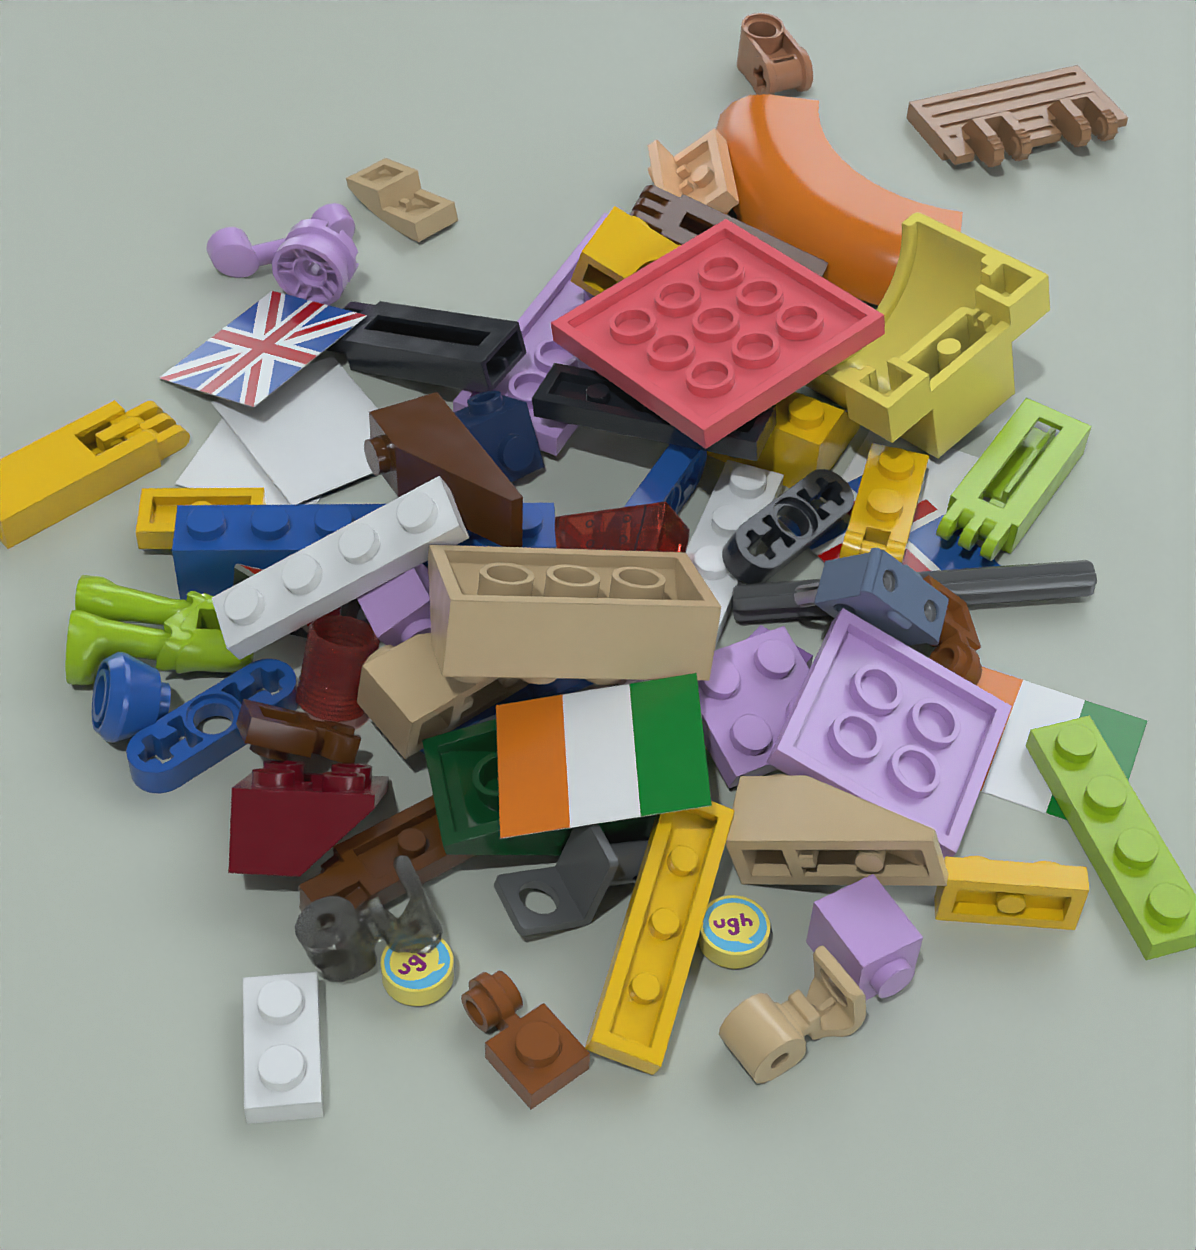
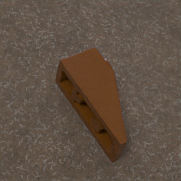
M438 392L369 412L370 439L364 441L367 463L374 475H382L398 497L440 476L450 488L467 530L502 547L523 546V496Z

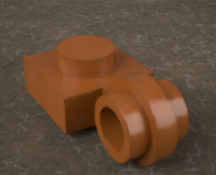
M928 575L923 580L949 598L939 644H929L932 647H936L929 658L977 685L982 675V665L976 651L981 648L967 603Z
M500 970L492 975L482 972L469 981V990L461 995L462 1004L467 1015L483 1032H487L494 1026L500 1031V1033L485 1042V1058L530 1110L589 1069L590 1053L545 1003H542L522 1018L515 1013L523 1007V1000L516 985L507 974Z

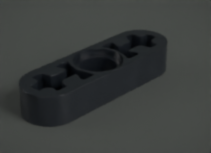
M818 469L808 474L739 526L722 550V559L727 570L736 579L746 584L764 583L837 526L853 507L854 495L851 487L840 475L830 470ZM822 497L827 502L816 511L810 503L813 499L816 500ZM777 516H785L795 522L800 529L801 536L787 533L780 526ZM763 541L768 549L764 554H758L755 557L750 551Z

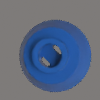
M117 652L104 659L97 671L92 695L91 714L95 732L106 742L114 743L130 739L140 730L155 724L158 719L169 713L171 701L169 683L161 682L160 673L156 668L125 652Z

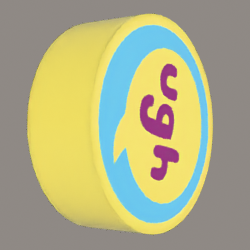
M737 895L719 897L711 901L707 906L698 937L699 947L702 953L716 965L730 969L749 967L758 962L767 950L770 934L769 917L758 903L749 898Z
M411 931L394 938L385 947L381 956L382 983L386 992L394 1000L409 1006H424L441 999L449 991L454 980V960L450 946L441 937L426 931Z

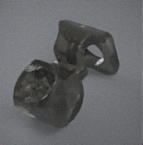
M397 856L393 862V867L407 895L410 897L404 912L399 918L383 907L378 896L367 902L368 907L361 911L357 908L355 909L350 901L342 897L327 896L315 900L300 913L295 924V934L321 978L330 982H343L370 971L377 963L376 944L383 940L390 950L397 953H428L440 943L443 934L442 925L408 856Z

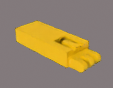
M114 400L1 458L0 542L7 549H10L161 467V460L180 451L188 444L190 434L182 426L176 425V421L167 413H163L162 408L154 401H146L125 412V409Z

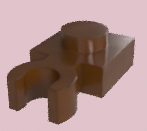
M243 699L236 722L244 743L251 744L250 750L255 754L273 760L286 761L289 759L290 753L311 758L312 753L333 761L354 763L361 742V738L354 735L355 728L333 721L310 719L308 713Z

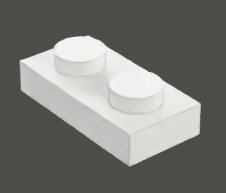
M317 972L244 977V1111L247 1124L323 1117L320 1008Z

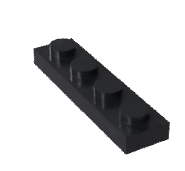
M559 363L553 364L532 397L534 417L758 461L776 426V405H773L705 449L595 370Z

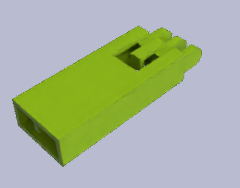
M1026 397L950 495L946 514L938 525L936 535L948 541L957 529L960 530L962 528L963 531L958 540V546L970 551L976 542L981 540L983 544L980 556L990 561L995 558L1000 549L1011 554L1083 455L1092 426ZM1039 421L1051 427L1047 432H1044L1034 426ZM1056 430H1060L1058 435L1055 436ZM984 497L990 498V502L984 501Z

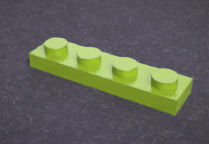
M1090 715L1030 729L1025 746L1145 960L1195 948L1196 895Z

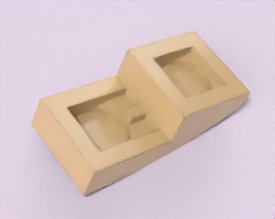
M384 158L346 178L348 188L371 212L396 231L417 242L458 221L454 201L423 190L418 170L396 161Z

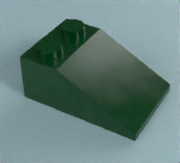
M496 719L422 740L442 844L446 855H561L573 828L500 839ZM656 815L599 823V826L609 844L635 841L639 838L650 837Z

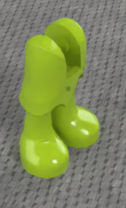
M82 575L78 580L75 594V610H72L70 614L66 643L65 671L68 684L88 685L94 683L101 662L117 652H125L135 658L156 661V669L158 671L176 670L177 673L192 671L237 672L253 662L254 653L239 660L227 649L212 601L214 596L190 591L187 594V600L172 599L120 586L100 576ZM125 622H136V623H146V624L161 625V626H164V630H163V629H156V628H150V627L140 626V625H135V624H130V623H125Z

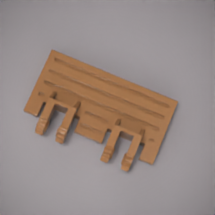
M1078 65L910 101L906 117L942 161L950 159L954 165L974 161L976 154L988 167L1001 165L1003 159H1005L1004 150L1015 161L1025 160L1032 153V147L1058 142L1061 135L1068 142H1071V145H1074V147L1086 146L1090 139H1092L1091 132L1101 141L1112 140L1118 133V128L1126 126L1128 121L1125 113Z

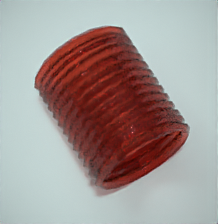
M332 615L318 618L309 625L296 694V702L304 712L315 718L333 722L352 721L365 713L357 703L362 665H364L372 653L379 649L380 640L376 637L369 624L352 617Z

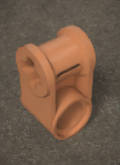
M753 13L742 20L736 66L752 85L756 95H775L777 92L795 89L798 92L809 90L813 83V67L807 51L800 47L788 32L783 22L778 17L767 13Z

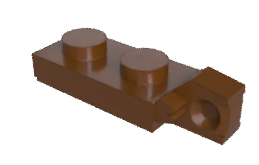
M432 795L333 846V856L320 866L322 868L321 874L298 886L300 891L299 908L313 928L316 929L343 917L349 910L354 917L365 914L368 910L372 912L476 855H446Z

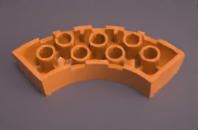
M763 94L748 95L732 102L720 114L716 130L725 138L728 145L739 204L732 208L737 215V220L828 262L823 278L852 296L879 306L888 290L898 263L902 240L901 223L916 212L922 213L961 232L963 212L942 209L902 197L871 182L850 167L836 153L824 135L819 119L818 100Z

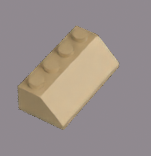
M429 545L428 575L431 643L442 677H452L465 683H481L487 681L490 677L520 678L532 684H548L554 682L556 678L586 679L599 685H614L621 682L622 679L655 680L697 673V680H710L721 605L686 553Z

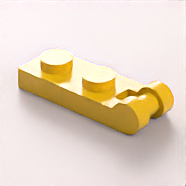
M871 443L839 558L869 553L871 548H879L903 563L929 455Z

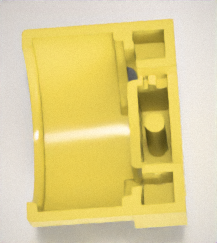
M916 212L901 223L902 240L898 263L888 290L876 309L884 314L885 334L805 386L847 409L848 418L889 442L893 443L901 437L939 459L1015 394L1012 342L1050 311L1049 275L937 220Z

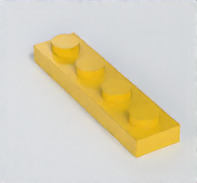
M711 801L712 806L656 814L585 1045L587 1051L654 1075L663 1063L735 811Z

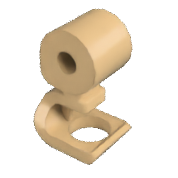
M819 946L813 953L814 978L810 984L807 997L798 989L788 996L787 1001L780 1004L774 1002L767 993L753 995L735 1007L719 1028L721 1039L756 1083L771 1081L795 1066L806 1053V1040L804 1038L806 1035H809L812 1040L832 1036H850L865 1020L866 995L824 946Z

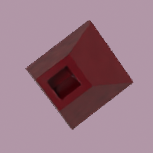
M293 760L263 761V768L253 769L252 773L232 787L228 873L300 877L375 809L388 791L389 777L372 776L373 766L367 764L337 763L331 765V772L304 773V762Z

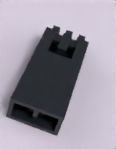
M379 301L376 305L349 302L343 309L364 314L367 317L326 349L327 351L346 354L350 369L353 371L476 392L493 391L527 353L520 325L517 321Z

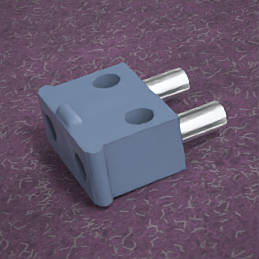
M871 548L869 553L825 561L820 582L798 586L795 589L797 593H794L795 602L800 607L817 605L834 618L844 608L907 646L923 643L939 644L949 598L923 580L920 574L908 565H903L885 550L879 548Z

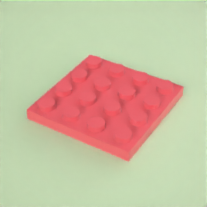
M725 219L551 322L554 342L707 449L884 335L885 319L884 314Z

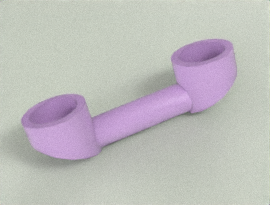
M337 203L327 204L317 209L312 215L311 219L316 218L329 221L328 228L337 233L343 229L351 239L353 238L355 222L347 208ZM226 227L218 230L209 238L207 253L214 267L219 272L235 278L248 277L253 275L259 266L272 264L276 251L285 242L286 238L252 246L244 231L236 227Z

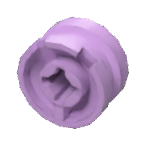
M316 218L301 220L292 227L285 242L280 245L272 260L273 275L278 285L288 295L326 305H331L339 300L359 263H356L358 250L353 240L343 229L337 233L327 227L329 221Z

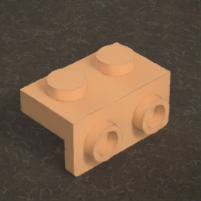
M715 128L675 156L657 139L648 145L651 166L648 167V173L654 186L678 197L684 194L724 214H727L731 208L739 204L727 141Z

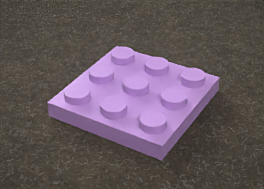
M842 608L828 629L768 757L767 763L787 775H807L935 829L943 858L945 856L953 857L959 848L1012 706Z

